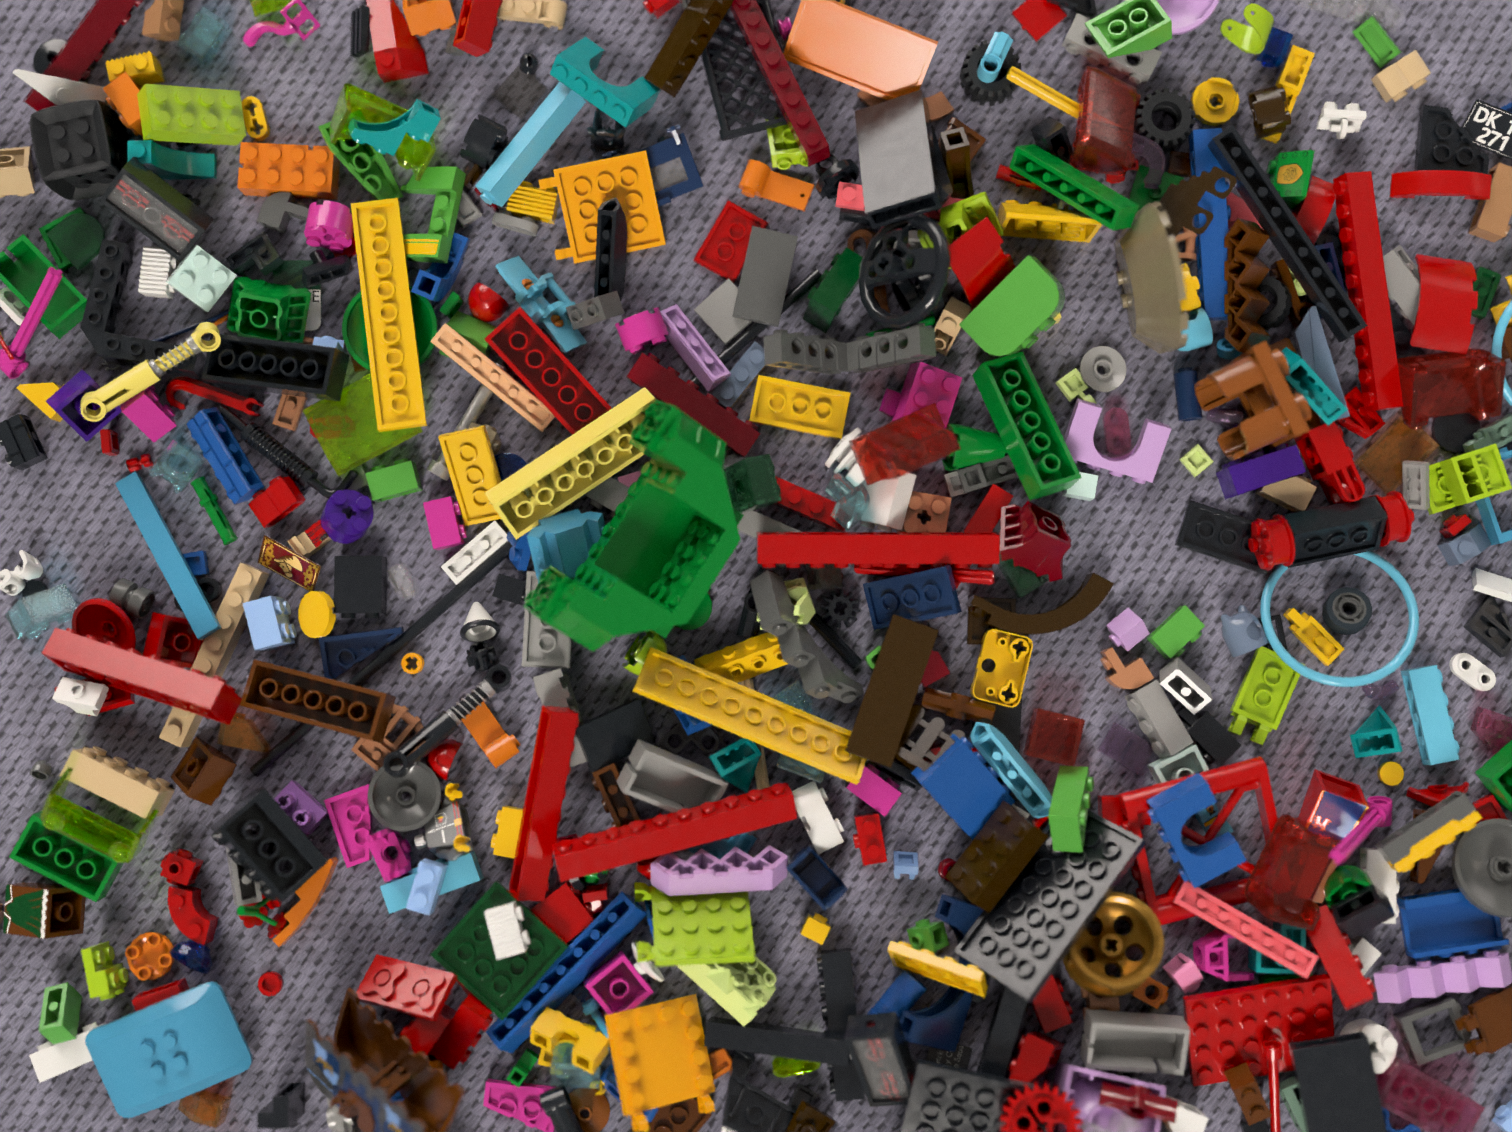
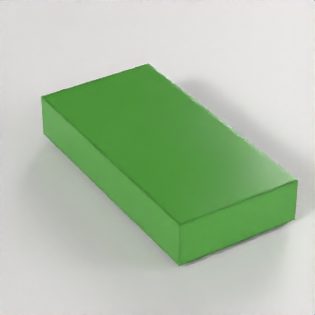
M1371 16L1352 32L1380 69L1401 53L1400 49L1374 16Z

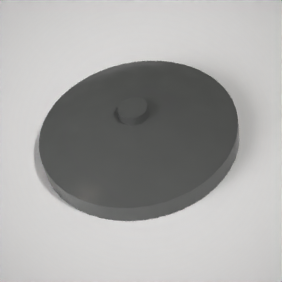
M1485 820L1477 823L1473 829L1464 832L1457 840L1451 861L1453 876L1461 893L1476 908L1493 916L1510 918L1512 917V820Z

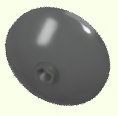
M401 759L394 760L391 763L392 771H398L403 767ZM420 761L402 778L390 776L385 771L384 766H382L373 776L368 788V804L372 814L382 825L395 831H411L424 826L434 817L441 802V786L436 774L430 767ZM405 792L411 794L410 799L407 801L402 799V795Z

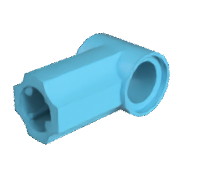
M994 32L987 50L980 61L977 76L982 82L990 83L997 78L1013 43V39L1004 32ZM990 65L994 68V71H988L984 66Z

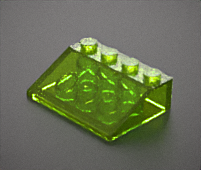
M371 373L344 387L340 402L321 399L302 410L327 459L338 476L423 432V426L384 432L378 431Z

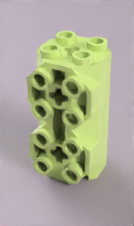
M758 957L754 958V962L676 965L743 1026L757 1015L760 1007H764L776 990V975Z

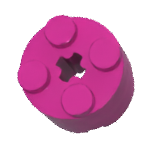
M323 201V205H316L317 202L311 203L304 230V235L307 238L306 243L312 247L320 246L327 248L333 253H343L344 249L351 246L354 234L350 208L334 201Z
M659 307L654 308L655 313L651 314L646 310L624 319V325L622 326L620 323L615 324L625 352L630 351L634 355L646 350L644 345L652 343L654 346H657L667 341L666 336L669 335Z

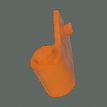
M750 159L739 183V188L742 190L741 193L747 197L754 198L756 195L805 212L814 189V184L771 171L766 164Z
M483 701L481 706L478 705L476 710L471 711V715H466V719L463 718L461 721L496 769L518 754V747L521 745L513 734L509 736L505 733Z

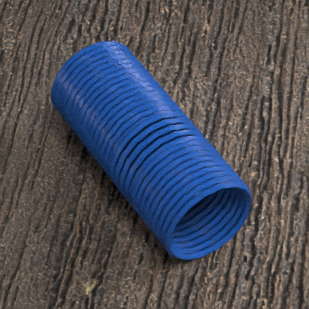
M903 969L902 973L898 975L899 977L892 982L888 990L884 992L885 994L881 995L879 1001L873 1005V1008L867 1014L896 1012L900 1022L903 1011H910L919 998L927 991V988L918 979L913 977L911 973Z

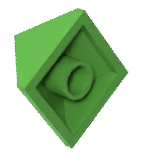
M457 311L447 324L484 355L489 357L492 347L484 338L497 327ZM441 350L439 351V354H442V355L448 357V356H447L445 353H443Z

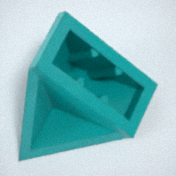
M1380 705L1354 734L1350 735L1355 758L1403 751L1397 727Z
M742 738L709 756L722 779L747 793L762 754L755 742Z

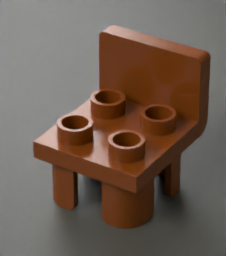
M1284 338L1269 346L1266 341L1257 344L1223 368L1206 375V378L1196 382L1194 385L1196 398L1203 411L1212 410L1239 397L1249 419L1241 422L1239 426L1221 433L1217 437V442L1222 452L1231 461L1262 447L1264 451H1267L1323 425L1320 424L1319 416L1300 393L1292 395L1284 379L1285 376L1289 375L1290 370L1288 362L1281 351L1287 347L1296 353L1289 338Z

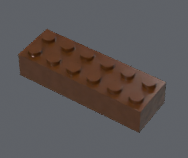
M254 659L239 706L383 743L396 697L387 693Z

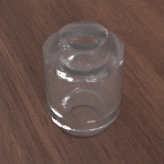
M404 563L397 564L387 571L389 575L388 580L398 598L407 600L417 594L416 590L419 589V585L410 568L406 567Z

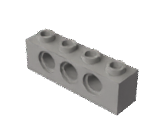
M1077 13L1062 46L1066 47V50L1071 54L1078 55L1079 53L1087 57V60L1092 64L1098 65L1100 63L1107 66L1108 70L1114 74L1122 73L1128 76L1129 80L1133 83L1146 84L1162 52L1153 48L1152 50L1108 58L1085 26V22L1091 19ZM1084 39H1092L1094 44L1089 45ZM1127 58H1133L1136 64H1130Z

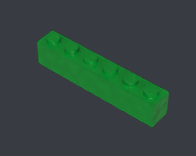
M1035 144L1016 146L1009 166L1011 170L1111 230L1131 228L1139 207L1138 204Z

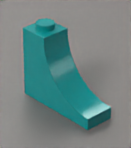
M152 140L128 141V162L134 157L163 180L217 178V156L215 154L174 150L161 146Z
M1287 347L1281 351L1288 362L1290 370L1289 375L1284 377L1285 381L1295 389L1296 393H1300L1306 399L1308 405L1325 424L1329 426L1348 410L1299 355Z

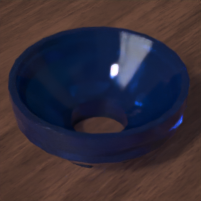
M192 940L176 943L169 951L175 960L200 973H209L213 965L210 949Z

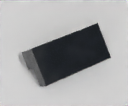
M289 1083L274 1095L273 1100L257 1113V1129L289 1128L304 1114V1083Z

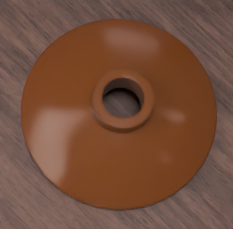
M580 1087L569 1094L572 1108L583 1132H600L609 1120V1102L604 1094L595 1095L599 1091L595 1088ZM583 1109L589 1111L590 1115L588 1117L581 1115Z

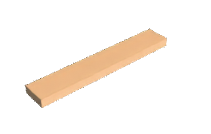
M445 323L430 341L541 432L554 419L555 416L540 399L448 324Z

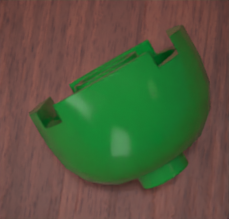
M1339 866L1326 881L1324 886L1325 899L1331 908V905L1373 884L1368 874L1357 866Z

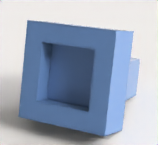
M894 851L893 871L895 879H900V874H909V880H914L915 875H918V852Z

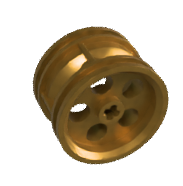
M1111 892L1092 918V920L1097 921L1101 925V934L1099 936H1092L1085 928L1063 959L1065 969L1077 985L1089 993L1102 997H1119L1137 989L1156 970L1164 951L1163 931L1153 911L1142 901L1131 895ZM1123 919L1128 922L1130 932L1127 935L1122 936L1115 932L1114 922L1116 920ZM1111 943L1114 948L1108 952L1105 947ZM1129 946L1139 948L1142 953V959L1140 961L1129 960L1125 956L1126 948ZM1080 949H1092L1095 953V961L1093 963L1085 962L1081 956ZM1114 964L1118 966L1121 972L1120 978L1108 977L1104 971L1105 965Z

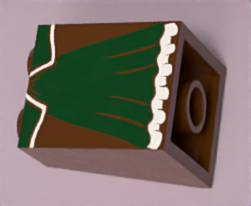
M6 884L3 933L42 939L82 934L86 897L61 884Z

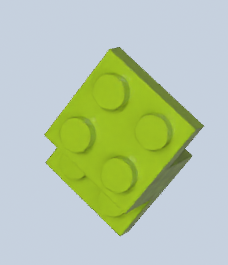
M986 191L941 208L940 222L938 223L948 238L949 245L986 217L993 224L998 234L1003 236L1002 226ZM921 229L918 230L917 236L923 248H934L928 234Z
M1496 443L1429 465L1430 508L1427 509L1429 515L1512 489Z

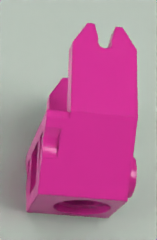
M388 827L366 837V842L384 881L388 882L411 871V856L409 854L412 851L408 840L406 838L403 839L399 832ZM390 846H394L398 850L397 858L389 856L388 849Z
M1215 929L1193 942V962L1199 970L1226 982L1254 980V973L1249 971H1229L1228 938H1234L1233 936L1220 929Z

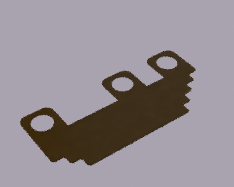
M1214 166L1209 173L1203 171L1199 177L1191 176L1189 181L1181 180L1178 185L1171 183L1159 201L1162 204V210H1158L1159 212L1166 211L1170 220V227L1165 228L1167 237L1175 236L1176 238L1182 227L1196 234H1203L1213 220V214L1198 206V202L1206 191L1221 199L1227 198L1237 183L1236 177ZM1222 177L1228 178L1230 181L1229 188L1225 192L1216 191L1215 183ZM1199 213L1204 214L1207 218L1205 225L1201 228H1195L1192 225L1193 217Z

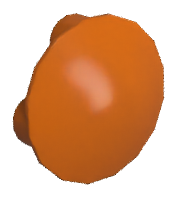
M147 932L139 935L132 941L131 945L127 947L125 955L129 969L139 980L145 981L156 980L169 972L174 963L175 951L173 944L165 935L158 932Z

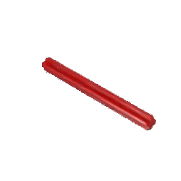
M854 564V571L857 574L893 577L933 569L928 565H920V568H907L906 564H897L896 568H883L882 564H873L872 568H859L858 564ZM951 567L955 582L988 585L994 583L995 573L993 571Z

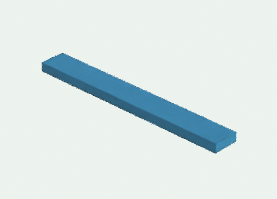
M134 471L115 483L197 639L203 640L221 629L220 623L139 473Z

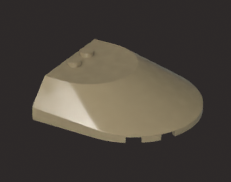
M1154 202L1146 204L1136 213L1131 228L1123 229L1114 243L1119 269V271H1116L1117 284L1122 285L1123 294H1120L1122 308L1127 310L1131 334L1157 353L1162 354L1175 351L1186 345L1187 333L1182 334V330L1188 329L1187 311L1181 312L1180 300L1186 299V291L1175 236L1167 237L1165 228L1170 227V220L1166 211H1158L1162 210V204Z

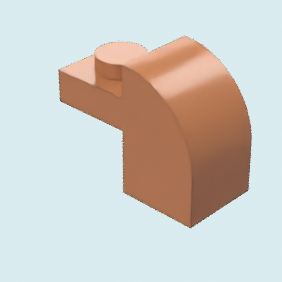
M1113 647L1100 652L1103 657L1100 659L1102 665L1107 671H1112V674L1105 677L1112 686L1120 689H1135L1154 679L1142 658H1136L1123 665Z

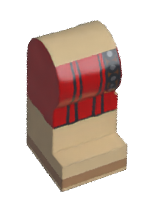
M319 520L303 533L294 536L287 542L295 552L309 558L324 547L331 538L322 528L321 520Z

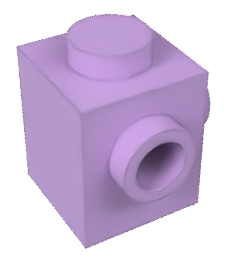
M1129 608L1106 625L1110 632L1108 637L1116 647L1121 645L1127 652L1150 634L1143 620Z

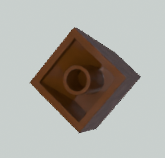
M195 737L171 778L187 797L212 806L214 801L220 796L228 778L233 775L237 764L228 755L200 738Z

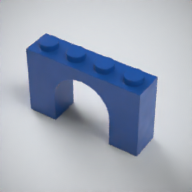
M1199 773L1146 800L1150 807L1147 813L1154 824H1159L1161 829L1157 830L1164 844L1169 843L1171 848L1167 851L1173 862H1178L1181 866L1177 870L1184 882L1189 881L1196 888L1247 861L1238 842L1229 831L1202 845L1191 846L1182 843L1181 830L1187 819L1217 802L1207 781Z

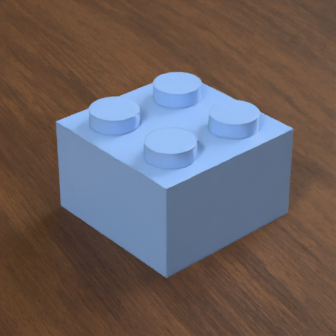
M267 596L243 603L254 650L269 651L295 644L294 638L297 637V632L294 624H290L288 615L291 614V609L288 601H284V598Z

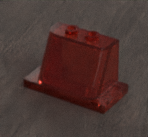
M935 403L929 404L849 441L867 485L874 484L880 480L899 478L961 449L954 433L945 428Z

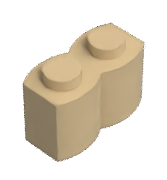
M1415 50L1379 72L1371 81L1386 103L1392 99L1394 102H1397L1407 95L1406 90L1413 87L1416 90L1427 83L1425 78L1431 72Z

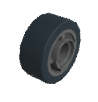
M1350 587L1340 588L1331 593L1323 605L1322 616L1326 625L1334 632L1342 635H1352L1358 633L1367 625L1372 617V605L1369 598L1358 589ZM1342 608L1350 609L1352 615L1344 613Z

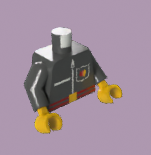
M447 784L445 788L446 796L443 802L439 805L434 817L424 825L425 833L414 836L415 845L419 850L428 847L438 858L456 861L464 852L474 850L467 809L457 801V799L463 796L462 791H457L460 787L459 784Z

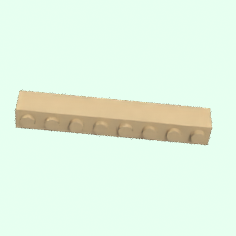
M240 563L216 614V618L222 628L205 638L191 669L194 668L206 674V677L212 678L213 675L222 678L247 624L243 603L259 598L269 573L249 564ZM173 707L159 738L180 748L189 747L203 716Z

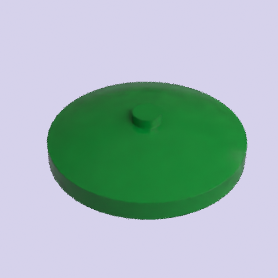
M360 291L346 308L342 322V335L346 348L354 360L371 372ZM411 292L419 363L421 366L430 357L435 348V345L430 341L438 332V321L434 309L427 298Z

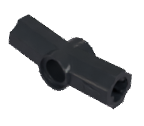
M761 566L756 577L769 569ZM751 588L744 600L736 634L746 638L758 636L760 621L757 622L756 620L757 609H751L748 605L749 599L753 597Z

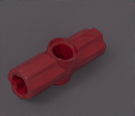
M1106 1082L1102 1083L1099 1105L1126 1111L1129 1117L1136 1120H1144L1147 1117L1175 1123L1178 1100L1151 1094L1148 1088L1141 1085H1133L1130 1088Z

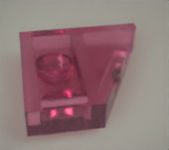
M1477 708L1470 729L1490 752L1495 755L1512 740V718L1485 708Z

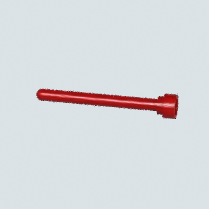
M1266 1040L1262 1043V1053L1268 1061L1270 1113L1272 1115L1270 1117L1271 1132H1281L1278 1061L1283 1056V1045L1277 1040Z

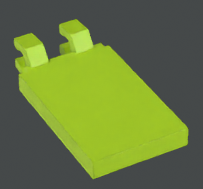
M1263 646L1256 649L1230 709L1232 711L1231 715L1234 718L1228 731L1241 735L1246 722L1253 724L1256 727L1250 741L1263 745L1268 733L1272 729L1277 730L1301 675L1290 668L1275 651Z

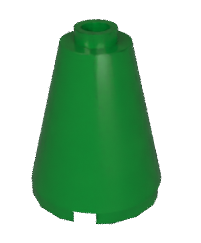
M948 423V428H946L942 444L940 445L941 452L944 450L946 452V460H942V463L948 471L1001 459L1008 453L999 434L954 423Z

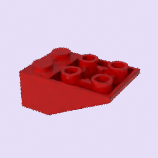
M1038 1031L1027 1033V1036L1023 1035L1018 1045V1049L1021 1050L1019 1056L1013 1059L1009 1067V1072H1011L1009 1079L1031 1084L1039 1081L1056 1067L1065 1044Z

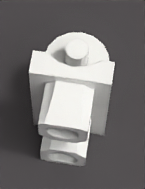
M1325 102L1317 121V129L1336 132L1337 139H1344L1346 133L1359 132L1363 120L1367 117L1366 111H1360L1359 104L1350 103L1345 106L1344 110H1339L1335 102Z

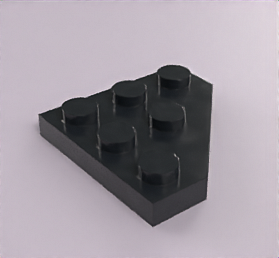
M1423 105L1420 108L1414 171L1456 170L1488 174V156L1484 152L1479 151L1473 143L1474 139L1463 126L1460 127L1451 117L1453 114L1447 107Z

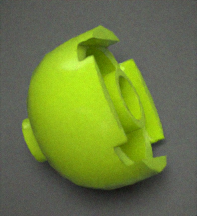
M653 630L643 631L646 635L641 640H639L638 636L624 657L627 663H622V666L637 676L640 674L650 647L667 653V645L664 639Z

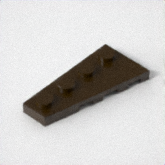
M802 1100L786 1132H829L836 1121L829 1114Z

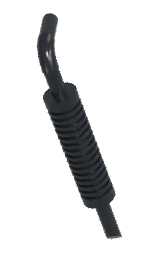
M220 404L221 415L242 431L240 438L256 451H259L262 456L266 457L281 471L288 474L289 477L299 483L304 489L311 486L322 496L329 499L338 490H348L359 475L356 470L351 468L338 487L334 489L326 487L316 479L318 476L316 470L289 451L288 448L270 434H267L255 422L245 423L223 404Z

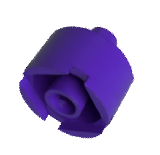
M338 490L328 499L321 514V526L333 541L350 544L365 535L374 515L370 498L355 490Z

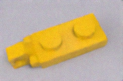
M1289 608L1283 614L1291 623L1288 628L1325 666H1329L1345 650L1312 616H1308L1305 612L1300 615L1294 608Z

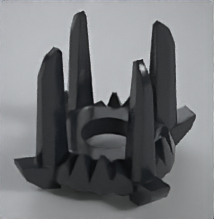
M597 108L594 114L593 126L587 128L591 137L592 145H590V149L596 153L616 150L617 153L626 151L628 147L624 146L626 129L617 121H615L614 130H611L610 126L608 129L605 126L602 129L601 110ZM608 137L612 138L613 140L607 141L602 138Z

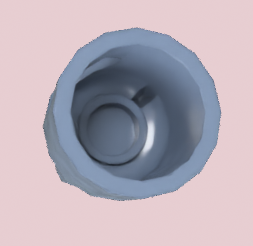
M1240 605L1238 613L1232 616L1227 614L1221 616L1222 636L1232 657L1253 651L1269 642L1260 621L1244 605Z

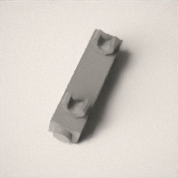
M731 501L732 507L739 511L740 505ZM744 506V510L740 512L744 516L737 525L740 533L756 539L757 532H801L751 509H746ZM776 564L777 567L784 569L786 565Z

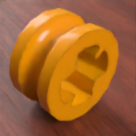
M408 653L402 658V669L409 674L419 673L424 667V659L417 653ZM410 657L411 659L415 657L418 659L416 662L418 667L416 669L411 668L410 670L407 667L410 664L407 661Z

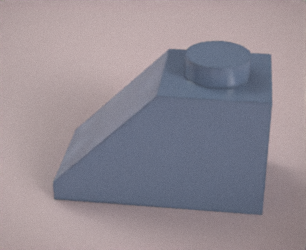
M1478 523L1439 544L1438 547L1448 565L1453 566L1462 564L1482 553L1491 545V542L1481 524Z

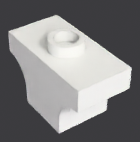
M62 677L53 695V699L57 703L72 708L76 713L98 716L109 688L104 684Z

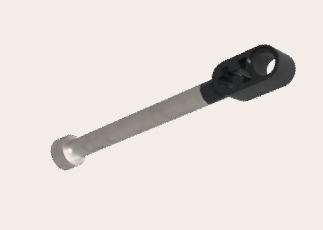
M498 356L495 364L506 372L509 366ZM483 384L455 431L468 429L471 421L477 422L493 394ZM442 451L437 461L431 460L427 470L447 481L450 474Z

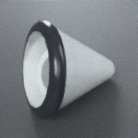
M474 602L463 627L460 629V636L469 642H484L496 637L500 632V626L479 602Z

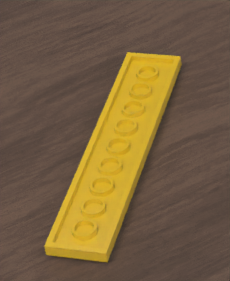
M391 198L351 203L378 431L384 432L427 426L399 199Z
M650 647L633 692L857 785L859 783L866 759L845 751L851 734L850 730Z

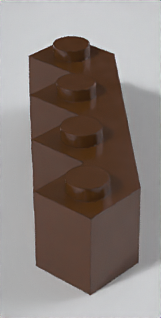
M1237 218L1224 238V248H1227V261L1224 262V281H1227L1228 294L1224 295L1225 314H1228V327L1225 328V338L1238 352L1244 353L1264 341L1267 342L1270 338V335L1257 323L1271 303L1257 290V287L1270 270L1257 257V254L1270 235L1257 223Z

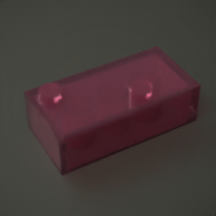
M1395 1056L1393 1063L1383 1073H1376L1375 1075L1381 1106L1427 1132H1472L1485 1109L1473 1098L1398 1056Z

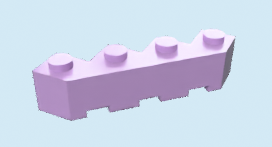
M770 845L754 858L737 847H734L720 860L703 849L697 851L687 861H683L674 854L668 853L660 855L651 863V885L668 896L773 890L787 877L786 866L788 865V856Z
M1484 950L1483 954L1470 956L1455 954L1453 957H1449L1450 959L1415 961L1416 964L1384 965L1381 970L1373 973L1378 1003H1403L1412 997L1437 998L1446 992L1471 993L1479 987L1504 988L1512 983L1509 954L1499 953L1498 950Z

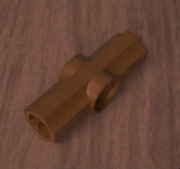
M926 687L921 705L926 709L946 713L945 715L965 721L968 719L992 725L996 706L993 704L976 701L972 697L962 694L947 693Z

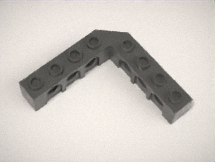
M915 323L910 328H892L890 333L875 332L873 337L859 336L856 337V341L848 343L838 342L837 338L821 339L820 335L804 336L803 332L788 334V330H774L772 335L764 336L765 365L823 374H841L843 371L866 373L936 357L935 328L925 327L924 323Z

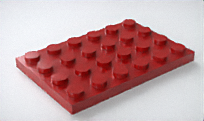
M1327 973L1308 976V978L1301 977L1183 996L1185 1021L1190 1028L1187 1049L1190 1079L1193 1087L1226 1082L1228 1080L1224 1071L1245 1062L1253 1077L1268 1075V1061L1262 1053V1043L1266 1040H1277L1283 1045V1056L1278 1061V1071L1282 1073L1293 1071L1288 1043L1334 1036L1331 978Z

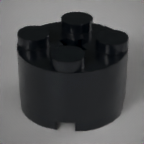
M479 114L478 119L475 118L466 133L463 142L467 146L466 150L461 148L460 157L476 163L486 170L489 169L498 158L496 155L499 148L504 150L508 143L509 137L506 136L508 130H506L505 126Z

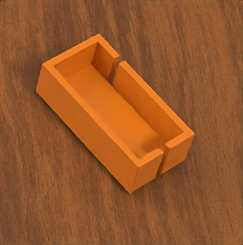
M241 142L239 163L243 167H239L237 188L245 196L270 197L275 193L289 192L295 198L338 199L340 160L329 150L328 146L313 145L312 150L309 145Z

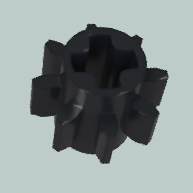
M476 642L470 646V650L466 651L468 666H475L477 671H486L492 667V663L496 662L494 646L488 647L485 642Z

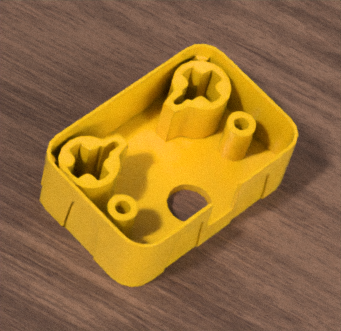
M997 629L986 631L982 638V645L970 688L971 696L977 700L1005 707L1017 706L1021 699L1032 653V640L1025 636ZM1021 642L1020 646L1024 647V650L1017 655L1013 645ZM987 658L992 659L995 663V669L992 672H985L982 669V662ZM1009 687V692L1013 694V697L1005 701L1002 691H1007Z

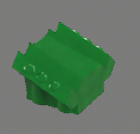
M235 277L226 328L233 333H238V336L303 343L311 292L306 288L295 289L291 285L269 283L263 279L251 280L248 277Z

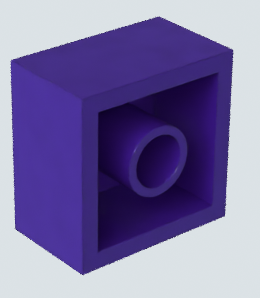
M81 370L48 398L46 402L87 442L122 411L117 406L107 412L104 418L99 421L91 422L86 420L81 414L82 396L101 387L84 370ZM90 403L87 407L91 410H97L100 408V405Z

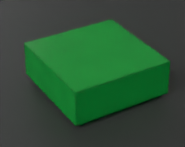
M452 292L439 311L448 319H451L464 302L458 294Z

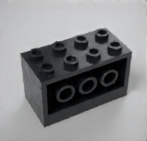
M257 788L210 827L214 832L211 834V837L220 846H226L230 850L227 853L228 856L236 864H242L246 868L243 871L244 874L252 882L255 881L262 886L259 890L268 900L285 901L328 862L265 788ZM247 825L252 826L251 834H246ZM264 843L268 844L267 852H262ZM280 862H284L282 871L278 870Z

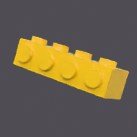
M768 632L694 659L695 666L736 683L789 664L783 661L777 636Z

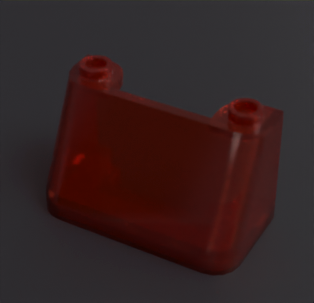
M1085 67L1077 88L1076 98H1078L1079 112L1076 136L1073 141L1075 151L1073 156H1070L1069 165L1078 170L1125 177L1128 168L1133 167L1135 154L1131 153L1135 110L1139 106L1141 94L1137 93V88L1096 67Z
M1473 348L1468 349L1467 354L1441 352L1397 359L1403 398L1401 412L1403 423L1408 428L1414 430L1422 429L1423 426L1428 425L1429 418L1470 413L1478 420H1489L1490 417L1501 416L1506 361L1487 350Z
M1284 814L1280 816L1245 886V899L1269 920L1314 931L1320 919V909L1312 900L1332 859H1334L1330 858V853L1344 837L1291 815Z

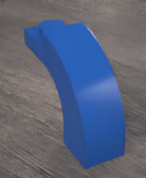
M454 232L448 263H432L427 270H419L411 292L435 302L443 299L459 274L463 265L462 259L470 239Z

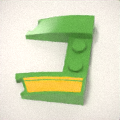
M448 166L413 169L412 172L414 174L406 185L403 184L400 191L413 194L436 195L428 234H403L407 261L447 264L466 173L458 167Z

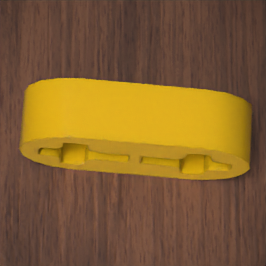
M248 96L241 102L246 131L252 139L263 141L270 133L264 106L256 97ZM251 103L258 106L254 108L255 116L247 110L250 108ZM255 122H258L260 127L263 128L260 130L261 134L259 135L253 132L256 130Z

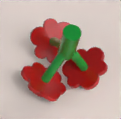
M263 894V901L242 905L237 908V914L241 920H244L243 924L246 928H252L255 925L261 926L263 920L269 923L267 928V936L269 938L278 935L286 927L287 919L284 917L286 913H277L271 919L267 917L268 910L262 907L266 904L268 908L273 910L276 907H280L281 902L268 900Z

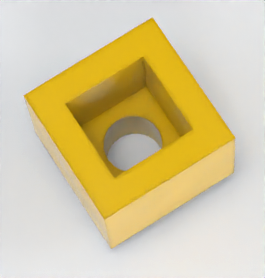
M815 913L814 916L808 914L800 934L823 945L831 927L827 923L828 919L818 913Z

